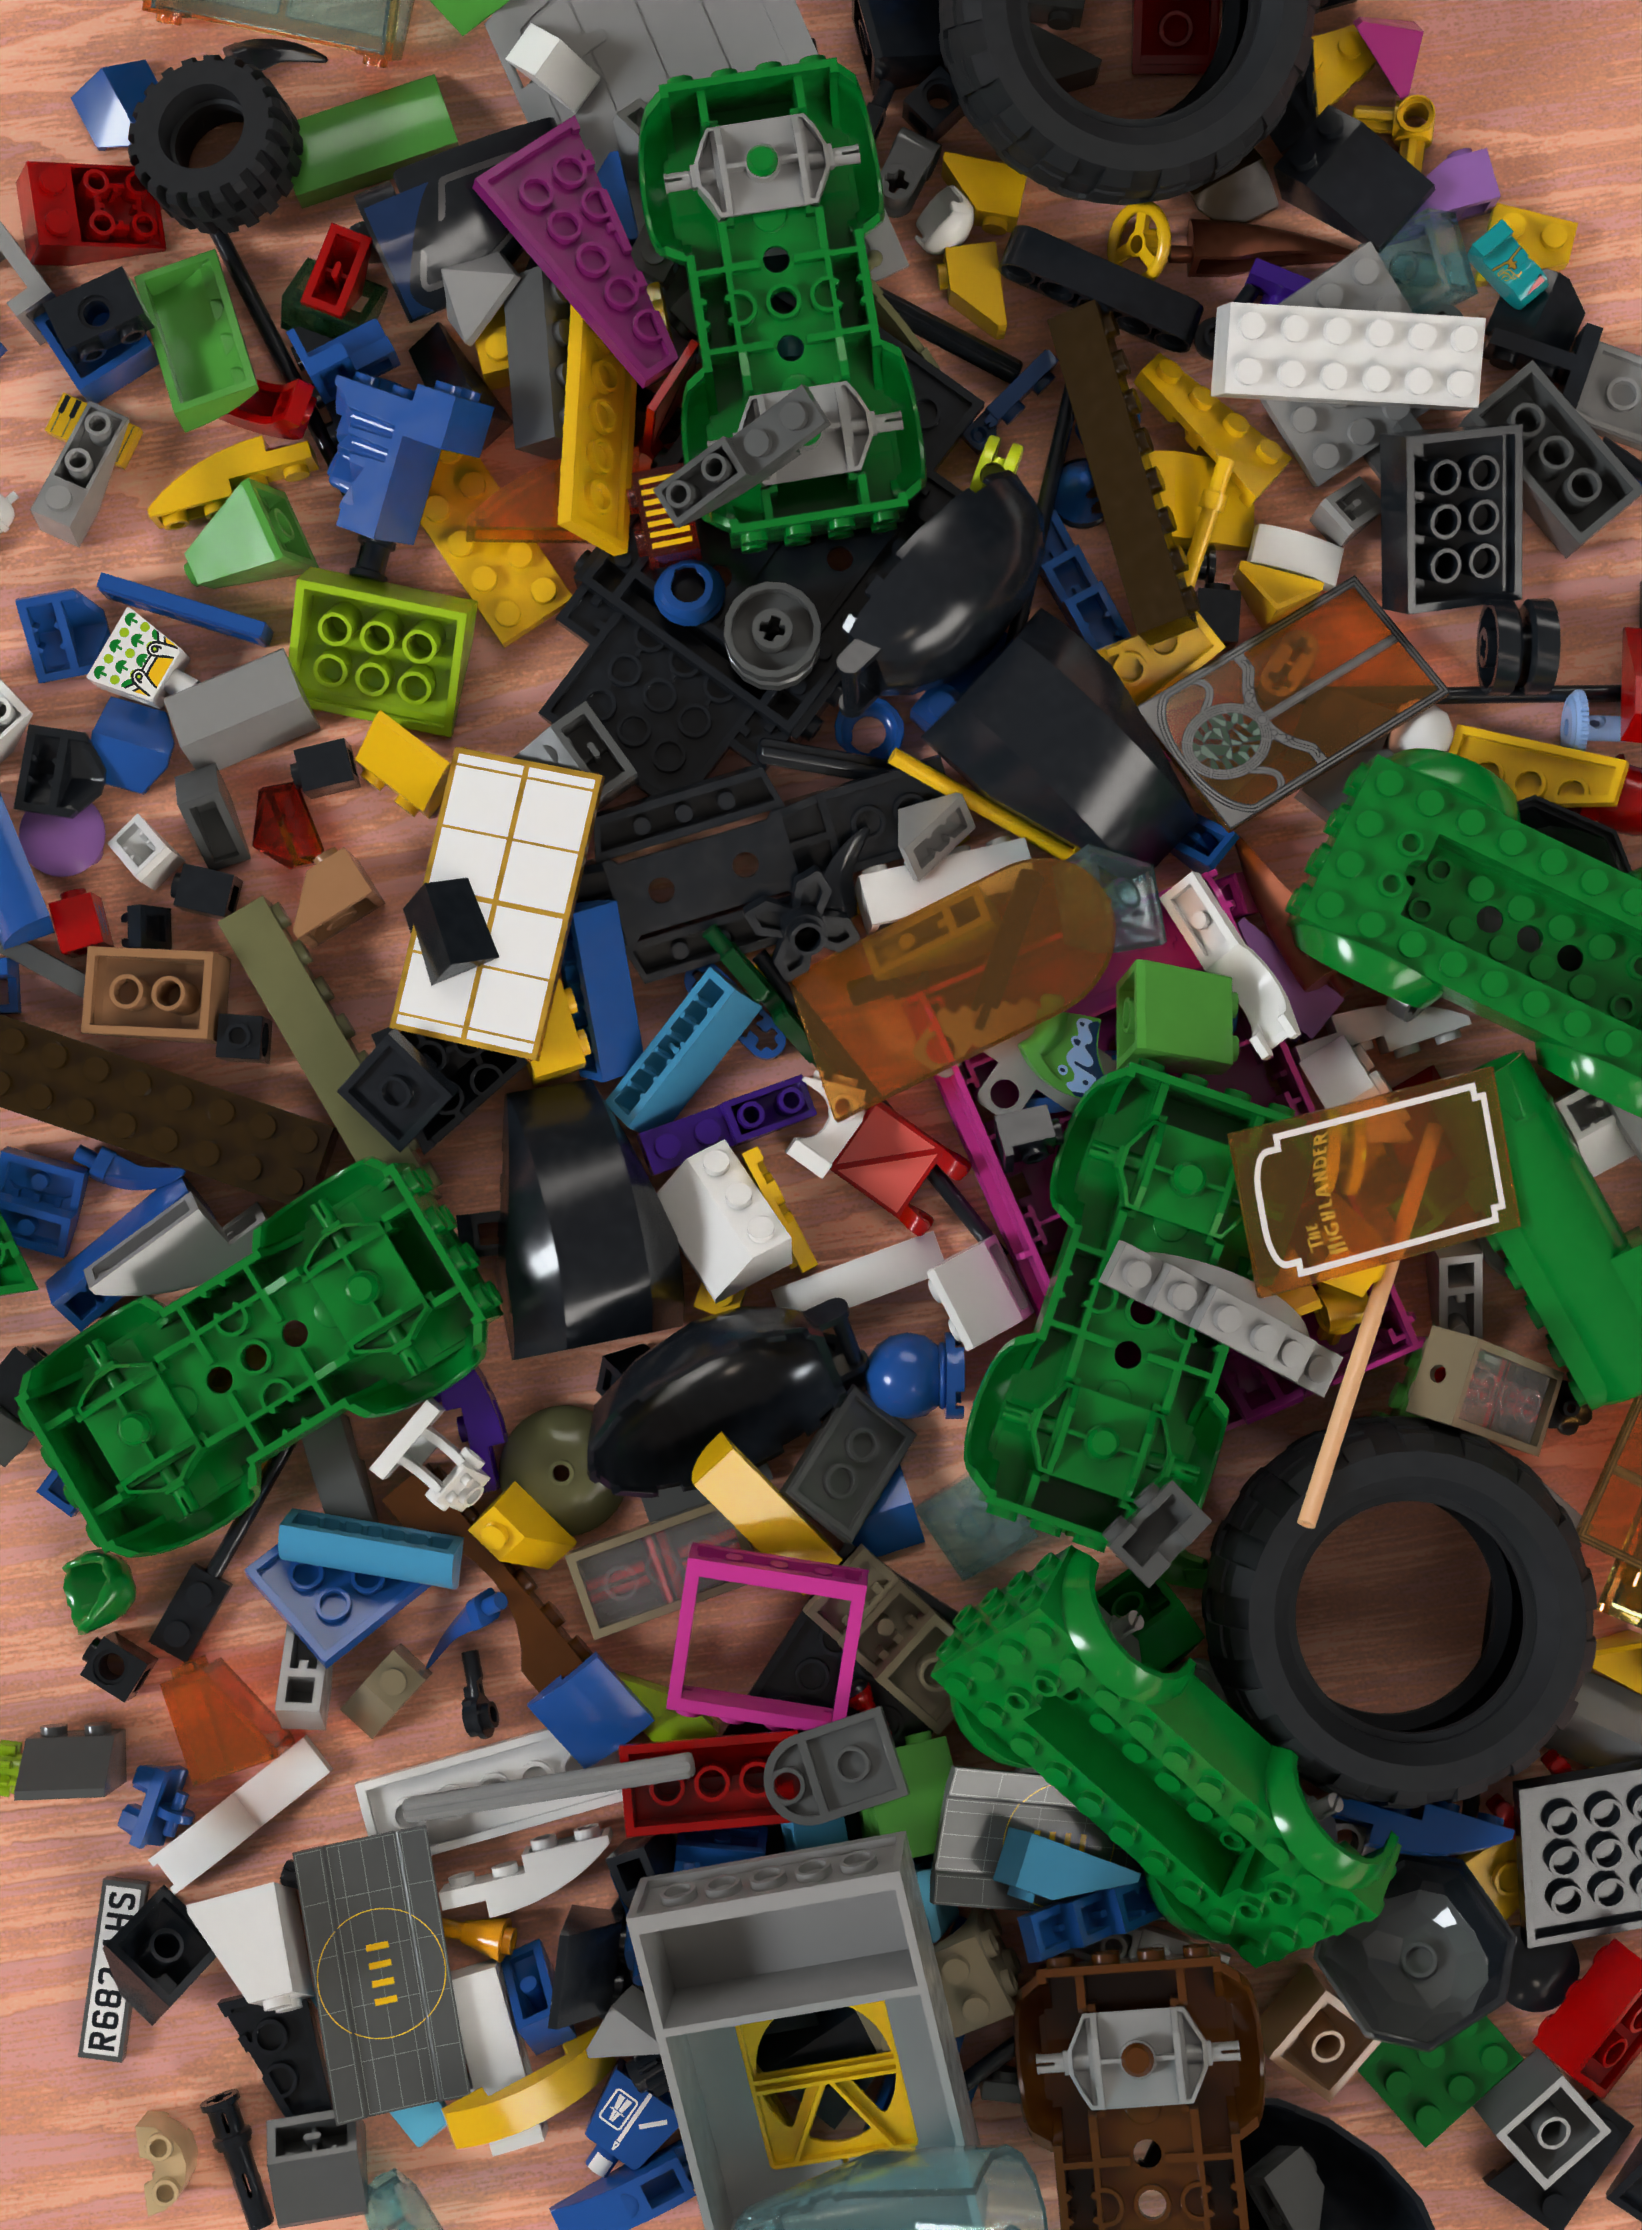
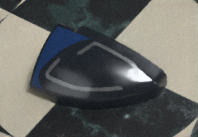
M548 117L503 130L397 169L393 174V178L400 192L399 194H396L389 180L354 195L358 209L409 323H413L446 308L442 268L475 260L497 251L504 254L513 265L525 249L475 192L473 184L476 177L557 127L555 118Z

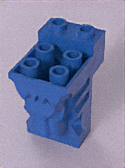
M358 371L355 372L354 379L337 375L335 380L337 386L336 414L342 415L337 428L336 437L339 442L337 452L327 470L329 483L345 494L340 501L339 508L341 509L336 526L376 540L414 545L441 449L480 458L495 407L479 402L481 393L436 380L434 388L417 384L416 390L402 387L401 384Z

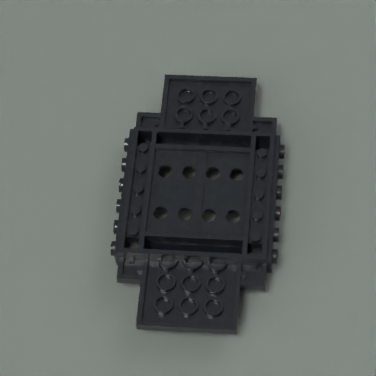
M878 326L880 339L901 348L905 357L919 410L927 467L926 486L908 503L909 506L904 522L897 523V529L883 533H872L871 527L854 530V536L839 540H829L828 534L818 535L816 541L808 546L786 547L784 541L767 543V550L750 554H743L741 548L732 549L729 533L705 522L702 518L684 525H690V531L650 538V533L677 527L673 523L648 528L647 522L670 517L667 513L646 517V511L664 507L661 503L644 506L643 501L658 497L655 493L642 496L641 490L655 488L663 481L640 485L638 481L631 488L628 553L613 556L596 546L592 552L586 550L574 566L573 571L576 574L573 578L578 589L555 619L559 625L587 644L588 647L538 713L540 717L552 725L586 701L637 771L639 782L635 786L648 796L707 779L729 749L751 765L759 763L756 760V748L762 738L799 744L803 739L810 742L824 723L820 716L829 704L834 708L837 707L839 698L842 695V675L837 670V657L849 645V637L842 631V626L849 613L854 612L857 615L860 613L870 599L865 595V590L874 578L879 575L882 579H885L890 571L900 562L895 558L896 552L921 526L955 496L963 492L936 471L984 408L985 402L880 326ZM681 423L677 429L680 436L669 450L664 447L659 451L651 463L650 469L653 471L648 478L675 473L685 465ZM692 536L693 541L690 542L697 549L695 560L703 561L712 567L723 566L731 572L732 580L725 587L723 605L720 611L710 620L697 626H682L670 622L660 613L654 601V586L662 572L678 562L672 557L674 545L653 549V543ZM844 548L851 553L853 562L848 569L836 571L829 566L827 557L833 549ZM683 568L674 573L675 577L671 585V591L678 600L693 602L703 595L705 581L695 568ZM763 582L787 583L803 591L815 605L821 622L820 656L812 672L799 684L780 691L759 689L745 682L732 668L725 647V616L733 600L748 587ZM770 633L766 636V640L774 641L775 636L778 634ZM761 764L765 772H766V771L768 770V768L771 766V765Z

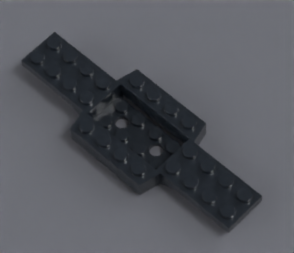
M935 755L920 760L946 775L941 756ZM758 763L595 812L593 814L595 858L582 862L573 904L594 900H617L626 954L643 982L647 984L721 961L720 955L702 937V934L714 924H717V927L730 942H734L744 954L776 945L779 937L755 934L743 913L744 906L763 895L790 903L794 877L814 865L819 866L824 874L837 851L849 838L864 827H868L870 832L855 864L853 873L903 858L898 847V809L945 795L895 767L782 801L762 765ZM770 811L767 818L761 821L621 863L612 860V858ZM743 852L752 853L758 859L756 872L748 877L739 876L733 870L735 857ZM656 878H667L674 885L673 896L665 902H657L649 895V885Z

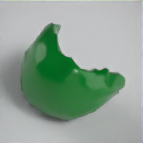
M102 1549L85 1551L62 1567L66 1573L63 1590L66 1594L67 1606L71 1608V1618L77 1627L78 1635H86L114 1622L125 1615L136 1600V1585L130 1566L126 1560L111 1552L104 1553Z

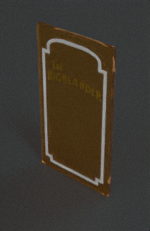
M1494 1067L1473 1070L1227 1134L1258 1298H1266L1521 1226Z

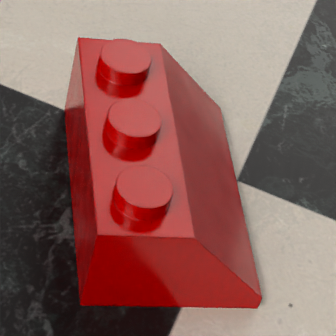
M1615 1937L1609 1945H1605L1597 1951L1591 1968L1582 1979L1576 1980L1568 1988L1565 2001L1554 2014H1550L1541 2022L1538 2028V2035L1532 2041L1572 2078L1602 2099L1607 2096L1642 2051V1960Z

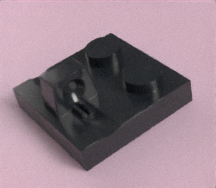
M394 1029L384 1037L337 1092L401 1153L459 1090L436 1068L437 1063L426 1053L421 1054L398 1030Z

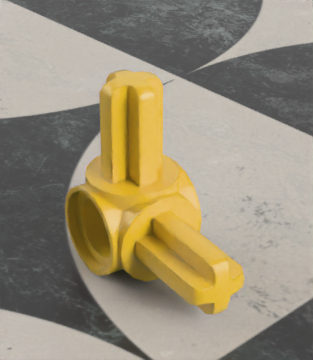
M1418 94L1411 95L1403 101L1396 100L1395 107L1357 105L1354 107L1352 117L1362 121L1374 133L1392 134V141L1399 147V154L1422 173L1425 149L1432 145L1435 126V106L1429 98ZM1418 116L1422 117L1426 123L1414 128L1408 126L1405 121L1410 117Z
M1311 1251L1305 1255L1308 1267H1313ZM1314 1279L1318 1287L1316 1293L1322 1304V1308L1314 1311L1319 1324L1317 1337L1320 1341L1327 1340L1329 1345H1335L1339 1343L1342 1335L1351 1332L1356 1324L1361 1323L1369 1298L1367 1293L1360 1297Z

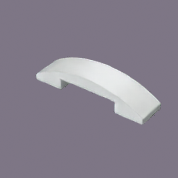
M931 1231L922 1236L911 1238L771 1290L777 1307L806 1311L827 1300L842 1298L845 1299L849 1308L929 1279L926 1272L944 1261L934 1231Z

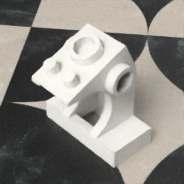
M815 1070L813 1078L803 1077L802 1081L819 1092L825 1099L828 1106V1119L824 1127L816 1135L794 1137L785 1149V1153L823 1179L832 1167L834 1160L862 1123L867 1092L858 1090L860 1082L858 1080L834 1075L833 1082L829 1083L824 1081L825 1072ZM845 1099L849 1101L851 1111L846 1116H840L837 1113L836 1106L839 1101Z
M433 1398L427 1399L369 1470L381 1480H385L401 1465L430 1488L425 1496L435 1506L443 1511L451 1507L463 1512L467 1507L474 1505L480 1499L484 1492L483 1487L491 1478L481 1469L485 1461L467 1446L462 1450L458 1449L432 1427L446 1409ZM437 1447L456 1463V1466L443 1481L423 1466Z

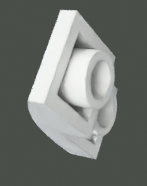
M1259 523L1254 528L1247 562L1324 582L1323 591L1327 592L1336 587L1344 548L1302 532Z

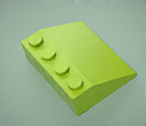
M310 566L296 580L288 658L312 709L373 721L374 717L381 710L403 728L451 738L454 732L473 643L478 601Z

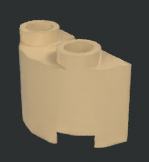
M147 2111L135 2126L139 2157L150 2160L155 2168V2171L152 2173L153 2179L144 2184L148 2217L165 2211L178 2199L197 2166L198 2147L192 2131L189 2128L186 2130L179 2121L168 2117L170 2113L165 2111Z

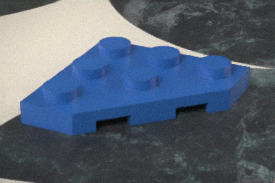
M278 1544L244 1569L247 1578L326 1669L431 1587V1585L282 1560L279 1556Z

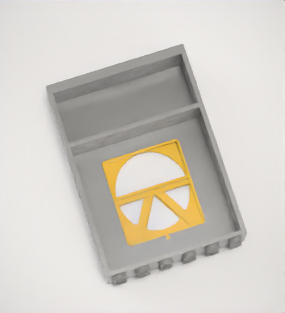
M906 1831L640 1878L626 1917V1922L705 2230H986L989 2178ZM851 2007L863 2014L878 2028L891 2050L757 2073L756 2059L758 2046L769 2024L774 2019ZM896 2073L895 2090L887 2110H881L853 2080ZM830 2084L871 2128L859 2135L840 2140H824L811 2137L810 2131L826 2085ZM806 2088L792 2126L786 2124L773 2111L764 2097L767 2094Z

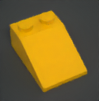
M1179 451L1149 453L1152 467L1157 466L1160 470L1166 488L1164 492L1160 493L1164 507L1167 505L1170 507L1176 521L1177 530L1171 532L1175 545H1180L1182 549H1189L1202 507L1198 506L1203 489L1209 488L1214 473L1212 469L1216 463L1211 457ZM1231 479L1225 495L1229 497L1224 512L1218 514L1208 545H1215L1216 550L1249 551L1254 532V503L1248 509L1238 497L1242 491Z

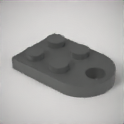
M882 1705L788 1737L772 1751L764 1770V1788L772 1807L788 1821L805 1826L823 1824L910 1794ZM782 1773H793L800 1781V1792L793 1799L784 1798L777 1791L776 1782Z

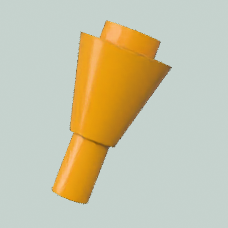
M510 1917L466 1920L465 1922L442 1918L445 1937L458 1939L461 1943L498 1962H502L506 1954L512 1955L515 1949L518 1931L517 1928L512 1927Z

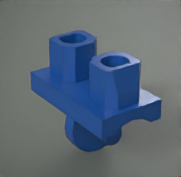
M150 1764L137 1767L132 1781L133 1787L145 1792L146 1796L142 1806L136 1803L127 1804L122 1810L118 1822V1827L131 1835L130 1845L139 1849L144 1848L145 1845L163 1846L167 1836L175 1837L179 1824H193L195 1813L185 1808L189 1794L182 1791L189 1769L180 1765L161 1767Z

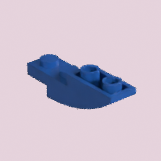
M1342 1798L1343 1810L1331 1815L1333 1818L1367 1828L1363 1846L1374 1849L1383 1847L1392 1830L1399 1837V1844L1402 1846L1399 1854L1415 1856H1446L1480 1851L1512 1840L1515 1832L1513 1829L1503 1827L1504 1819L1482 1812H1478L1476 1818L1459 1813V1805L1447 1803L1446 1801L1420 1806L1417 1819L1411 1817V1809L1385 1807L1383 1809L1367 1804V1802Z
M682 2139L650 2156L639 2169L633 2170L624 2164L610 2172L607 2178L602 2177L551 2206L549 2210L559 2230H629L696 2196Z

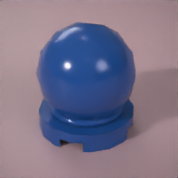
M906 1332L889 1336L877 1344L868 1357L869 1367L864 1372L867 1393L878 1408L893 1417L904 1419L923 1417L939 1406L940 1409H944L945 1419H963L964 1406H956V1403H961V1392H965L964 1347H955L961 1346L962 1342L956 1341L951 1332H944V1343L940 1342L938 1345L925 1335Z

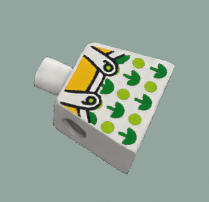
M129 607L125 609L86 677L102 690L156 709L164 707L163 699L165 697L201 683V681L184 672L189 664L190 657Z

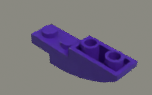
M801 1074L722 1102L718 1106L639 1133L636 1137L651 1177L680 1167L687 1158L724 1139L732 1149L816 1116L817 1112L807 1085L802 1081L803 1075Z
M477 1366L466 1377L433 1398L438 1403H442L446 1409L445 1411L461 1408L463 1416L457 1417L459 1436L462 1443L469 1442L470 1449L485 1461L481 1469L491 1478L483 1487V1493L501 1488L493 1445L508 1442L509 1436L496 1397L483 1372Z

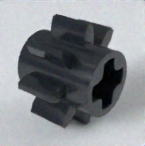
M660 2054L632 2056L633 2059L626 2062L628 2074L640 2093L653 2090L658 2098L669 2091Z

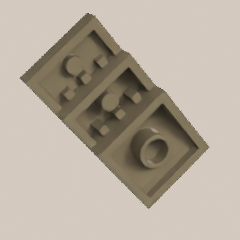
M861 1543L841 1565L869 1570L856 1661L871 1673L879 1684L939 1736L955 1717L951 1710L949 1694L930 1674L939 1659L936 1656V1651L953 1634L955 1628ZM814 1595L802 1608L804 1613L835 1639L843 1649L851 1601Z

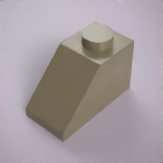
M400 1643L361 1684L340 1710L373 1739L433 1672L426 1669V1666Z

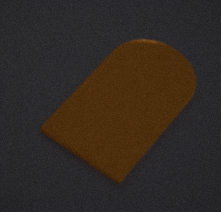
M1032 858L1015 862L859 940L843 951L835 952L810 965L807 972L789 981L798 1009V1015L801 1018L834 1120L839 1123L1063 1013L1081 1001L1104 974L1111 959L1116 939V919L1112 907V899L1108 897L1100 883L1083 868L1065 860Z

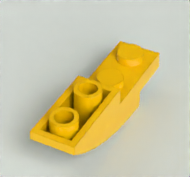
M262 435L239 442L200 461L175 479L147 508L149 518L159 529L164 528L170 531L185 528L190 524L189 521L206 517L211 520L237 486L247 478L268 485L270 482L281 479L294 482L309 477L310 472L319 470L316 453L308 441L274 450L270 449Z

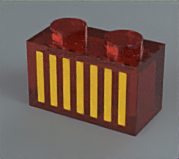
M683 463L631 473L634 487L626 489L631 515L640 514L643 529L634 531L639 557L648 556L651 569L671 566L683 560L702 559L695 521L680 528L675 527L653 491L655 487L684 466Z

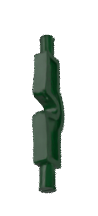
M717 924L709 927L702 934V937L720 955L722 963L735 976L756 1003L761 1002L768 1009L773 1022L810 1064L813 1063L819 1071L826 1073V1081H830L834 1078V1075H838L841 1070L826 1054L821 1045L772 984L757 970L734 942H730L717 927Z

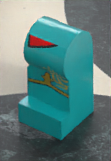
M1502 219L1472 244L1465 258L1510 306L1521 310L1543 292L1549 283L1542 269L1533 260L1528 258L1525 250L1512 237L1514 231Z

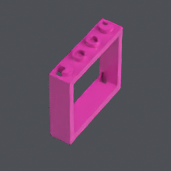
M692 1542L687 1560L666 1709L676 1710L678 1714L685 1717H699L701 1715L720 1717L722 1721L729 1724L737 1725L745 1722L764 1724L766 1728L773 1731L789 1729L807 1731L846 1718L869 1570ZM704 1577L851 1601L834 1709L684 1685L699 1578Z

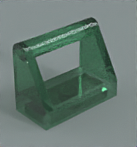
M308 257L282 295V329L288 331L300 326L335 339L372 319L378 320L388 295V287L365 279L362 296L368 298V302L361 313L350 309L341 320L301 304L300 300L316 263V260Z

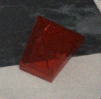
M294 782L266 786L258 790L252 847L290 870L315 865L313 860L325 851L300 789H296Z

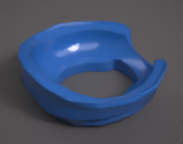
M695 559L683 560L669 566L662 572L654 586V601L660 613L670 622L682 626H697L710 620L720 611L725 599V582L720 573L709 564ZM683 568H695L697 573L704 579L705 591L698 600L683 602L673 595L671 585L676 571Z
M877 698L860 716L855 718H847L839 711L834 724L835 736L839 746L849 753L889 759V756L896 747L898 749L901 748L904 738V721L898 711L881 698ZM865 717L878 719L886 730L884 742L869 753L858 751L851 744L854 725Z

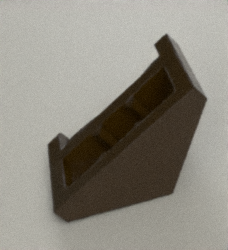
M1255 148L1225 175L1195 190L1189 191L1197 209L1211 220L1247 224L1277 209L1279 206L1264 158Z

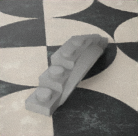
M1119 1240L1099 1280L1100 1283L1207 1335L1269 1368L1292 1383L1323 1398L1344 1358L1311 1339L1306 1324L1300 1315L1276 1294L1245 1277L1211 1264L1170 1254L1144 1252L1127 1242Z

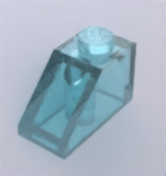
M393 2168L389 2172L382 2173L368 2184L369 2214H364L369 2230H444L417 2185L398 2169Z

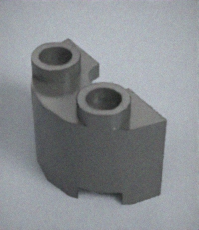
M1173 1480L1161 1488L1154 1482L1148 1485L1133 1501L1138 1508L1127 1519L1122 1515L1119 1516L1102 1533V1536L1108 1541L1106 1546L1148 1588L1171 1566V1562L1175 1557L1189 1546L1212 1522Z

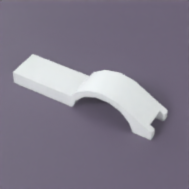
M1190 872L1159 898L1204 970L1208 973L1232 977V992H1237L1239 1005L1245 1012L1251 1025L1252 1037L1249 1041L1262 1060H1268L1272 1057V1049L1288 1037L1289 1039H1295L1301 1035L1290 1001L1279 980L1254 950L1245 944L1200 873Z
M305 1735L200 1820L148 1859L153 1867L156 1864L161 1867L173 1883L170 1890L174 1895L330 1773L333 1768L310 1738Z

